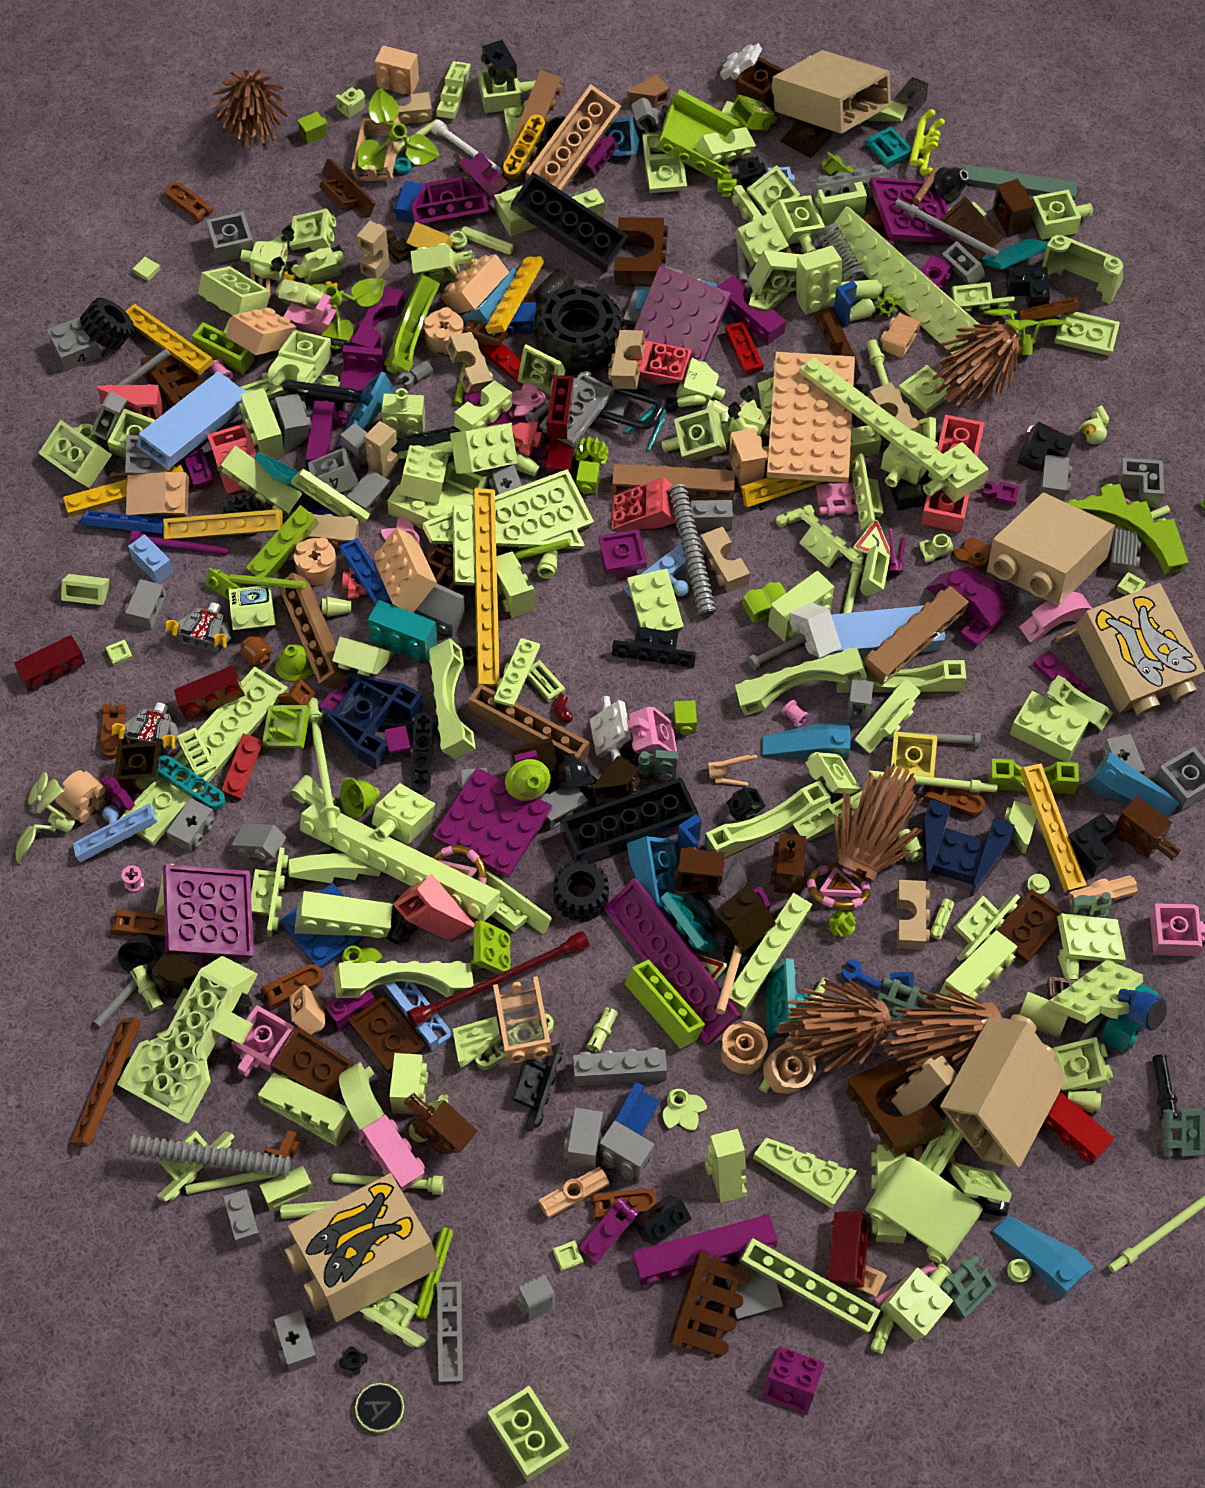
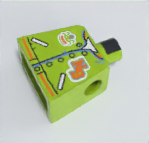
M742 95L737 96L731 108V112L747 129L767 131L770 125L775 124L777 121V114L773 113L765 103Z

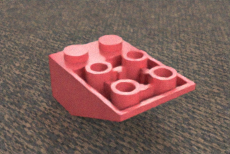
M645 340L646 345L643 359L630 360L637 361L640 373L639 380L651 383L653 386L678 383L683 381L691 349Z
M158 385L98 386L102 404L108 392H113L127 399L124 409L154 420L163 415V404Z
M246 423L207 434L210 451L217 468L234 446H237L253 459L256 455ZM218 471L227 495L244 490L238 483Z
M662 477L614 495L612 530L659 529L676 523V516H674L671 503L672 499L668 491L672 484Z
M432 874L408 888L393 903L408 922L447 941L454 939L475 926L469 916L463 912Z

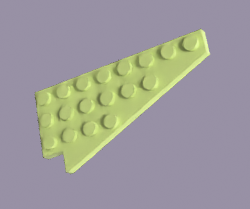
M568 469L495 496L496 546L537 547L568 538L571 541V546L562 549H582L585 546L578 530L591 526L594 521ZM452 512L423 523L422 527L431 544H453Z

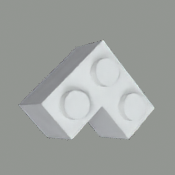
M810 602L789 612L791 627L794 631L805 635L807 641L805 646L810 654L821 658L842 648L829 609Z

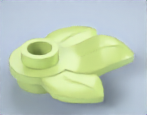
M674 1089L668 1094V1105L663 1111V1120L668 1129L675 1127L679 1123L686 1130L695 1131L699 1122L698 1113L705 1111L707 1105L698 1095H689L683 1089ZM676 1098H681L683 1102L681 1104H677L674 1100Z

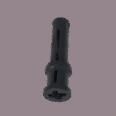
M1165 1054L1155 1055L1152 1061L1154 1063L1159 1092L1157 1104L1161 1110L1160 1122L1163 1118V1111L1166 1109L1173 1110V1118H1179L1176 1106L1178 1099L1173 1094L1167 1056Z

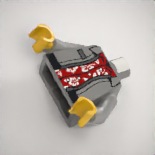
M210 603L207 610L196 608L192 613L179 621L168 620L165 625V632L172 631L174 636L179 632L182 644L214 653H219L221 645H223V648H227V643L231 639L229 625L225 622L224 616L219 614L221 606L216 603Z
M156 703L153 711L147 709L140 710L138 715L133 716L124 724H113L111 731L112 736L119 734V739H123L124 735H126L128 744L160 742V753L166 755L168 754L169 746H172V749H176L179 733L176 724L172 722L171 716L166 714L168 707L163 703Z

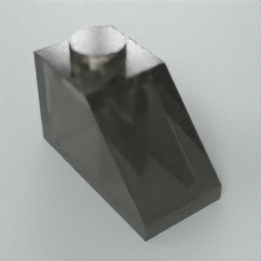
M912 77L896 95L895 101L918 111L927 101L928 83Z

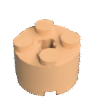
M448 307L435 311L424 320V330L427 347L434 353L438 354L440 352L448 355L445 346L449 337L463 333L462 318Z
M311 538L296 545L294 561L297 575L308 579L312 586L328 583L337 572L335 550L326 538Z
M80 770L71 774L63 782L65 786L64 792L56 797L58 805L74 819L84 823L95 810L99 811L106 805V800L104 799L106 787L89 772H82Z
M742 1021V1023L730 1025L722 1038V1062L733 1072L746 1075L753 1074L763 1065L766 1058L768 1041L765 1032L759 1025L750 1021Z
M786 1043L770 1053L764 1060V1077L774 1092L791 1094L800 1090L812 1080L816 1064L814 1058L807 1060L806 1054L810 1052L808 1049L791 1054L788 1050L799 1046V1044Z

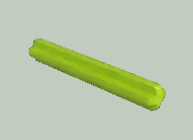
M442 1227L440 1229L434 1248L440 1268L426 1275L417 1303L418 1308L415 1312L417 1318L427 1319L437 1282L439 1281L453 1236V1230Z

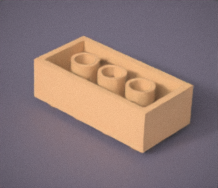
M396 527L393 533L388 535L382 547L375 552L373 560L392 604L414 613L437 582L416 537Z

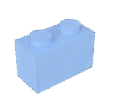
M145 534L128 546L132 560L155 583L159 584L173 574L170 559Z

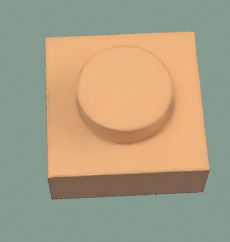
M866 1265L864 1287L856 1289L877 1297L887 1276L883 1272Z

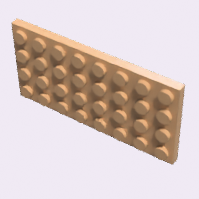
M776 352L767 477L848 483L852 412L800 373V367L815 357L853 386L855 357Z

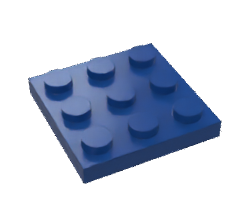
M334 883L319 892L321 894L345 897ZM297 908L279 920L280 925L309 960L321 969L341 956L346 948L355 946L368 937L294 934Z

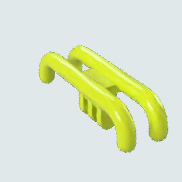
M933 109L927 111L919 120L910 156L911 166L919 167L920 174L926 177L933 170V168H927L931 151L937 149L940 132L937 129L945 124L944 119H938L931 125L927 135H923L927 121L935 115V110ZM919 152L922 154V159H918Z

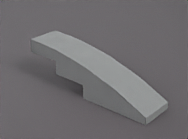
M461 1281L437 1282L439 1382L463 1381Z

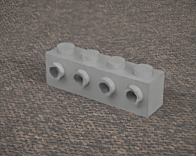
M874 165L870 169L859 168L850 173L839 172L835 176H819L818 179L812 180L813 201L817 198L818 190H822L825 197L851 193L854 189V183L861 181L867 198L873 197L868 183L871 177L890 178V173L884 166Z
M653 1047L648 1048L646 1051L627 1049L623 1052L606 1050L598 1054L581 1052L578 1055H573L575 1086L666 1081L665 1049L660 1050Z

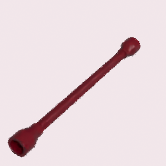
M583 931L573 934L566 942L560 944L559 947L499 973L438 1003L417 1006L408 1010V1019L413 1027L422 1025L431 1016L443 1010V1008L445 1009L461 1000L463 1001L474 994L476 995L481 991L489 989L493 985L504 982V980L506 981L554 957L556 958L569 952H579L588 948L589 941Z

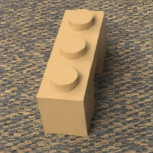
M429 92L411 94V102L406 106H399L397 117L401 124L432 121Z
M369 221L357 235L358 249L366 252L359 261L360 271L369 278H380L389 267L386 228L381 224Z
M620 330L619 337L615 339L616 351L612 353L611 359L613 366L609 368L608 378L612 380L614 389H637L640 375L637 361L630 360L643 359L646 345L643 331Z
M472 332L451 335L445 347L452 363L464 362L469 366L464 368L460 377L465 392L467 394L481 392L493 381V375L487 368L485 357L479 350L477 340L474 339Z
M892 382L870 390V400L889 414L894 415V418L910 430L918 432L919 423L917 419L911 416L908 404H904L900 390L898 388L895 389Z
M379 421L364 436L368 472L373 470L387 479L399 467L398 454L391 451V448L397 443L396 431Z
M722 526L700 536V548L702 549L701 554L705 555L708 559L707 563L710 570L715 571L719 586H723L726 592H730L748 585L750 572L741 558L726 560L722 557L731 553L732 544Z
M899 880L897 909L910 911L914 918L899 920L897 926V949L924 950L925 943H929L930 930L926 929V923H929L930 910L926 909V903H929L930 891L926 889V881Z

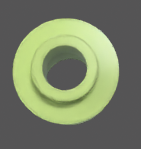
M905 829V830H902L901 832H899L898 835H897V838H896V842H897L905 833L908 834V833L910 832V830H909V829ZM916 836L900 850V852L905 849L910 850L911 852L905 855L904 858L908 862L911 860L912 862H917L924 856L925 848Z

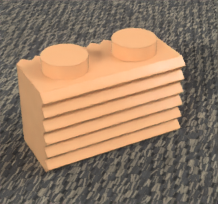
M899 313L897 318L893 317L889 324L890 329L882 334L880 340L883 342L882 350L903 358L919 332L921 321Z
M306 985L300 987L290 996L291 1021L312 1035L322 1030L325 1025L323 1001Z

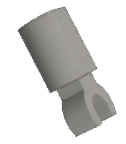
M424 361L410 370L409 373L401 374L399 376V383L408 381L405 383V389L408 390L412 388L413 383H417L433 373V368L427 361Z

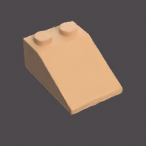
M183 472L127 475L126 514L155 517H188L189 476Z

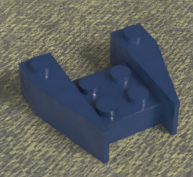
M348 673L347 683L350 690L334 712L325 707L322 708L323 722L359 761L377 770L388 755V742L374 735L391 711L407 720H413L423 707L422 693L402 683Z
M930 799L922 825V845L925 848L923 853L924 881L928 882L930 873L933 872L973 885L970 895L974 896L1005 856L1015 825L993 819L986 841L945 828L951 805Z

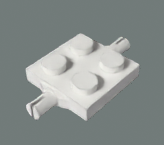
M759 43L753 46L752 44L747 45L741 52H734L727 57V61L720 73L723 80L729 77L736 79L742 71L755 64L762 50Z
M603 696L601 698L603 709L590 719L596 756L603 758L611 753L613 762L618 755L620 756L619 750L623 744L631 739V734L628 729L625 702L618 700L611 705L610 697Z

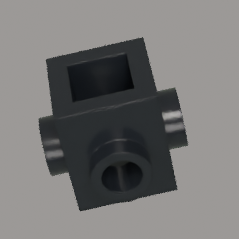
M758 156L748 157L737 162L742 187L752 185L763 174H766L764 162L760 163Z
M743 787L741 790L734 792L732 797L726 802L731 816L735 820L741 821L757 817V814L766 807L757 789Z

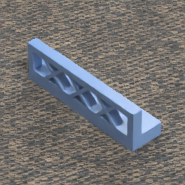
M395 982L380 985L409 1023L408 1010L420 1006L421 1002L424 1006L429 1005V1002L413 982H406L404 989H399ZM406 994L418 997L417 1006L409 1002ZM438 1014L431 1016L430 1022L413 1027L431 1052L454 1037V1034ZM432 1027L443 1029L446 1035L438 1040L432 1031Z

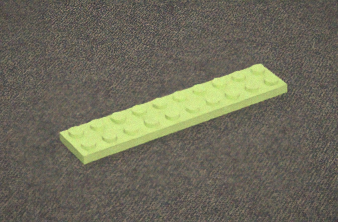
M850 207L844 208L834 224H838L840 227L839 230L844 234L843 237L848 241L849 248L852 249L853 255L858 259L857 262L862 266L864 275L870 280L877 279L878 283L882 284V291L886 292L888 296L895 294L894 301H899L898 305L908 315L921 321L920 325L940 344L959 339L956 335L975 332L956 330L957 328H974L973 325L979 323ZM834 229L828 231L825 235L831 233ZM968 340L945 345L944 347L948 350L952 347L967 343Z
M256 667L241 681L245 696L219 706L198 730L216 766V769L200 775L207 782H210L235 754L242 734L251 735L267 717L269 705H277L280 702L277 699L278 694L289 692L287 686ZM199 745L196 746V747H194V748H192V749H190V750H188V751H192V750L198 748ZM180 750L173 759L193 772L185 755ZM202 753V754H200V755H197V756L193 757L192 759H195V758H197V757H199V756H202V755H204V754ZM207 760L197 764L196 767L207 763ZM179 774L176 780L183 782L188 776L186 774ZM158 775L157 780L134 802L136 806L130 811L127 810L122 817L150 803L155 810L157 823L136 833V835L154 846L166 833L192 797ZM196 785L193 788V792L200 793L205 787Z

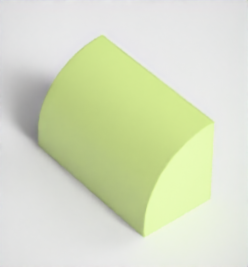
M455 461L448 463L443 482L473 494L474 488H487L489 485L488 478H491V473L482 470L457 474Z
M877 546L870 548L867 552L860 586L862 594L866 597L884 590L890 555Z
M68 574L62 580L61 600L103 605L108 593L109 579Z
M1030 992L1027 993L1019 1015L1025 1016L1034 1022L1037 1030L1057 1038L1060 1037L1068 1018L1067 1015L1051 1009L1049 1000Z
M303 1166L289 1171L287 1177H283L282 1174L259 1185L269 1210L313 1191L312 1184Z

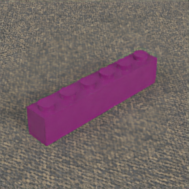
M767 1214L633 1251L632 1259L640 1285L653 1286L660 1283L661 1279L669 1277L670 1280L682 1277L683 1273L690 1272L698 1249L710 1252L709 1258L711 1259L714 1258V1255H718L721 1257L720 1262L728 1264L733 1259H738L739 1261L748 1242L752 1238L773 1250L777 1247L778 1239L770 1215Z

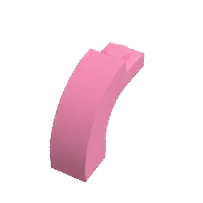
M323 293L316 309H307L291 302L284 317L297 326L296 330L319 335L327 330L336 310L332 309V305H330L331 296Z
M1072 592L1059 606L1047 601L1031 612L1033 615L1019 628L1028 641L1034 644L1048 631L1063 622L1074 621L1077 623L1087 610L1092 609V607L1082 594Z

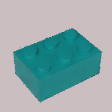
M381 600L377 602L368 618L370 641L379 647H387L396 654L410 656L414 661L427 663L430 658L429 649L438 644L435 621Z

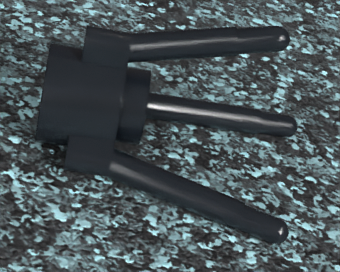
M398 894L395 895L394 902L399 898ZM393 905L391 928L385 938L394 944L401 945L403 941L408 942L411 934L418 926L413 924L406 931L407 927L402 924L404 917L401 913L397 922H394L397 908Z

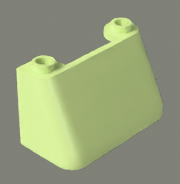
M1062 235L1053 236L1047 245L1042 267H1047L1048 278L1053 273H1058L1061 276L1064 270H1068L1099 283L1096 290L1102 292L1101 301L1108 304L1112 302L1123 280V263L1120 259Z
M903 1157L890 1165L865 1209L876 1222L893 1221L928 1246L926 1250L929 1254L928 1257L939 1264H944L949 1260L983 1210L973 1199L910 1157Z

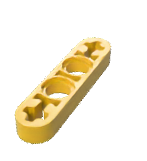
M532 115L528 119L504 162L503 174L505 177L514 179L518 177L543 133L545 120L541 115ZM536 122H539L540 124L536 126L535 132H534V131H533V124H536ZM525 136H531L533 138V141L527 143L523 140V138ZM523 151L525 156L519 158L515 156V152ZM514 161L516 163L515 170H512L510 172L508 171V168H511L513 166Z

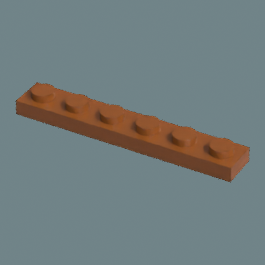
M135 1017L121 1019L70 1141V1144L76 1147L90 1146V1143L93 1142L96 1136L97 1126L104 1117L107 1102L113 1095L114 1085L121 1076L124 1061L128 1058L132 1042L139 1032L138 1028L141 1021Z

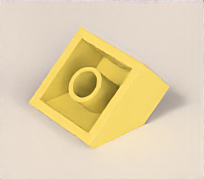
M894 732L891 767L893 763H895L896 767L893 773L900 766L902 767L900 774H903L905 769H909L908 775L915 773L914 775L934 777L937 736Z

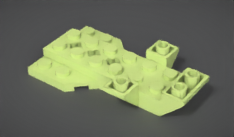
M224 956L200 969L190 989L184 988L173 1008L177 1010V1013L167 1032L160 1034L158 1038L151 1041L145 1040L138 1044L117 1085L189 1124L211 1082L207 1058L220 1034H223L243 1044L253 1023L233 1014L232 1011L242 992L248 994L258 974Z

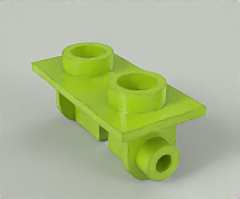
M827 152L829 158L821 162L822 169L831 176L836 172H854L851 166L848 165L846 167L842 164V159L836 154L833 156Z
M209 568L205 585L229 600L230 589L246 588V586L240 583L229 581V576L223 573L222 570Z

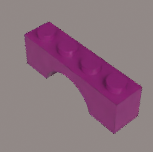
M732 275L717 286V288L732 293L726 309L733 317H736L740 322H744L746 328H749L758 339L769 345L785 333L786 320L773 309L759 311L746 304L744 301L746 286L735 276Z
M384 285L380 301L366 309L365 317L359 321L356 334L351 336L350 345L381 348V334L375 330V326L383 319L398 316L405 303L404 291Z

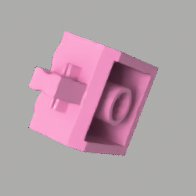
M645 707L629 714L630 720L627 723L628 729L633 736L632 748L635 753L641 755L643 751H647L649 754H656V750L677 751L672 721L655 707Z
M1155 904L1150 913L1153 955L1198 956L1202 949V942L1205 940V924H1203V921H1200L1198 907L1194 904Z
M256 1005L246 1019L253 1023L243 1044L232 1041L233 1051L240 1055L242 1060L238 1066V1072L246 1077L254 1067L257 1069L261 1067L273 1073L275 1068L271 1065L295 1028L292 1024Z

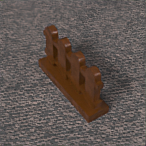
M172 355L143 375L149 384L158 385L161 400L168 409H171L206 381L205 378L195 379L198 374ZM148 356L141 358V366L150 361ZM176 367L180 368L170 373L167 372L168 370L174 369ZM186 380L190 381L180 386L177 385L178 383L184 382Z
M698 1249L668 1343L681 1347L682 1342L686 1343V1349L691 1350L692 1346L709 1351L708 1356L715 1358L716 1354L725 1355L729 1350L728 1343L720 1339L723 1330L731 1332L736 1328L735 1319L729 1317L728 1314L731 1307L740 1308L743 1305V1297L735 1292L738 1284L746 1285L750 1282L751 1275L748 1271L743 1270L744 1264L737 1263V1266L734 1267L720 1262V1256L714 1255V1258L711 1259L709 1258L710 1252ZM706 1272L708 1273L706 1282H703L702 1279L704 1273ZM718 1276L730 1280L729 1290L712 1285L714 1277ZM697 1295L701 1296L698 1306L694 1305ZM707 1299L724 1304L722 1313L706 1309ZM692 1319L693 1323L691 1329H688L687 1326L689 1320ZM700 1322L716 1327L714 1337L697 1332Z

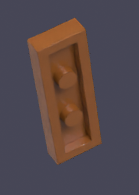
M1078 297L1021 309L1020 319L1037 321V319L1044 317L1045 319H1052L1058 314L1063 313L1065 315L1074 314L1076 310H1079Z

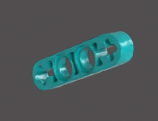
M169 756L160 757L158 775L196 801L212 808L213 811H219L224 808L226 800L221 790ZM169 764L170 770L167 769V768H163V769H162L161 766H162V765L166 766V765ZM179 774H186L188 776L183 782L176 780ZM196 785L205 787L200 793L193 792V788ZM210 797H212L213 799H217L219 797V802L214 801L212 803Z

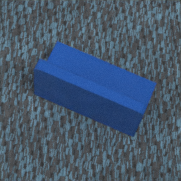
M854 281L836 288L833 310L844 328L848 326L851 307L855 303L857 285Z
M697 814L678 827L677 846L680 849L687 847L698 849L697 841L700 840L702 820Z
M635 1082L615 1121L642 1136L659 1104V1100L644 1093V1085Z

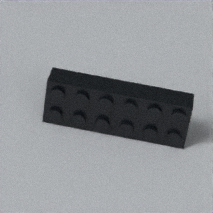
M534 172L531 173L511 202L510 210L605 273L627 243L629 235Z
M681 777L560 819V832L573 861L578 860L579 863H583V860L591 863L628 850L627 843L646 836L662 838L678 832L680 824L695 814L698 816V811Z

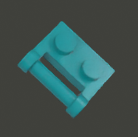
M892 126L869 137L864 142L866 148L874 152L887 170L892 168L894 164L911 156L912 148ZM880 143L891 156L887 157L876 144Z

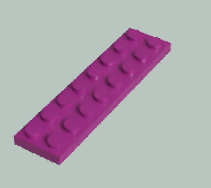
M632 879L604 909L643 961L649 959L705 1023L699 1036L706 1045H711L741 1014L730 1000H728L723 1015L716 1013L722 989L638 879Z

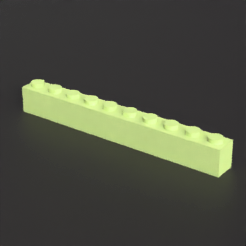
M316 801L301 813L300 831L410 886L415 885L432 874L463 912L478 920L485 921L498 909L500 891L390 837L380 841L375 837L374 829L342 813L336 819L338 827L336 833L329 832L328 821L321 817V810L325 805Z

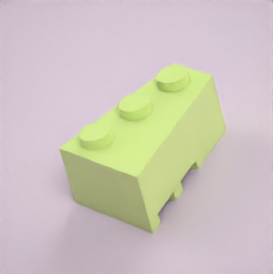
M509 552L496 556L497 595H501L503 598L502 606L504 611L509 612L511 618L535 611L534 587L527 585L526 580H528L526 574H522L520 570L521 565L514 553Z
M738 1129L710 1136V1143L707 1145L708 1153H706L707 1161L704 1163L707 1174H712L720 1203L747 1196V1190L744 1183H747L746 1176H742L741 1170L746 1169L745 1149Z

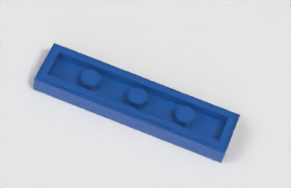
M87 510L81 518V525L162 533L164 531L163 519L165 518Z
M358 538L339 546L341 554L374 607L379 600L392 604L378 570Z

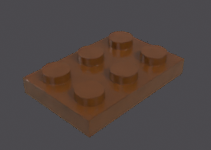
M966 196L939 219L992 248L1003 240L1002 236ZM946 233L954 243L957 241L978 261L986 255V253Z
M1031 889L996 930L1018 946L1014 955L1028 964L1058 929L1057 917L1065 912Z
M386 995L348 1020L349 1025L388 1074L393 1071L395 1053L418 1054L426 1048L425 1043Z
M296 1026L271 1066L302 1086L333 1100L340 1088L339 1075L351 1068L354 1062Z

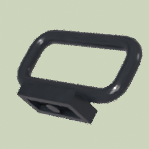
M292 380L283 381L281 384L282 389L286 393L291 395L299 394V396L305 397V405L314 406V401H329L335 403L336 410L344 411L346 403H359L362 399L359 392L345 387ZM297 389L307 390L308 392H307V393L300 392V391H297Z
M638 380L637 389H615V393L655 405L656 409L649 421L641 422L602 410L597 416L637 429L647 430L657 424L663 413L664 405L659 398L655 397L653 384ZM605 383V384H607V385L613 387V385H612L611 383Z

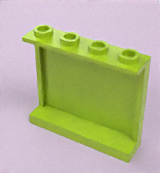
M679 89L671 99L656 148L718 180V178H723V174L730 172V169H728L729 162L721 161L717 163L697 152L695 144L702 135L718 133L723 141L731 130L743 128V124Z

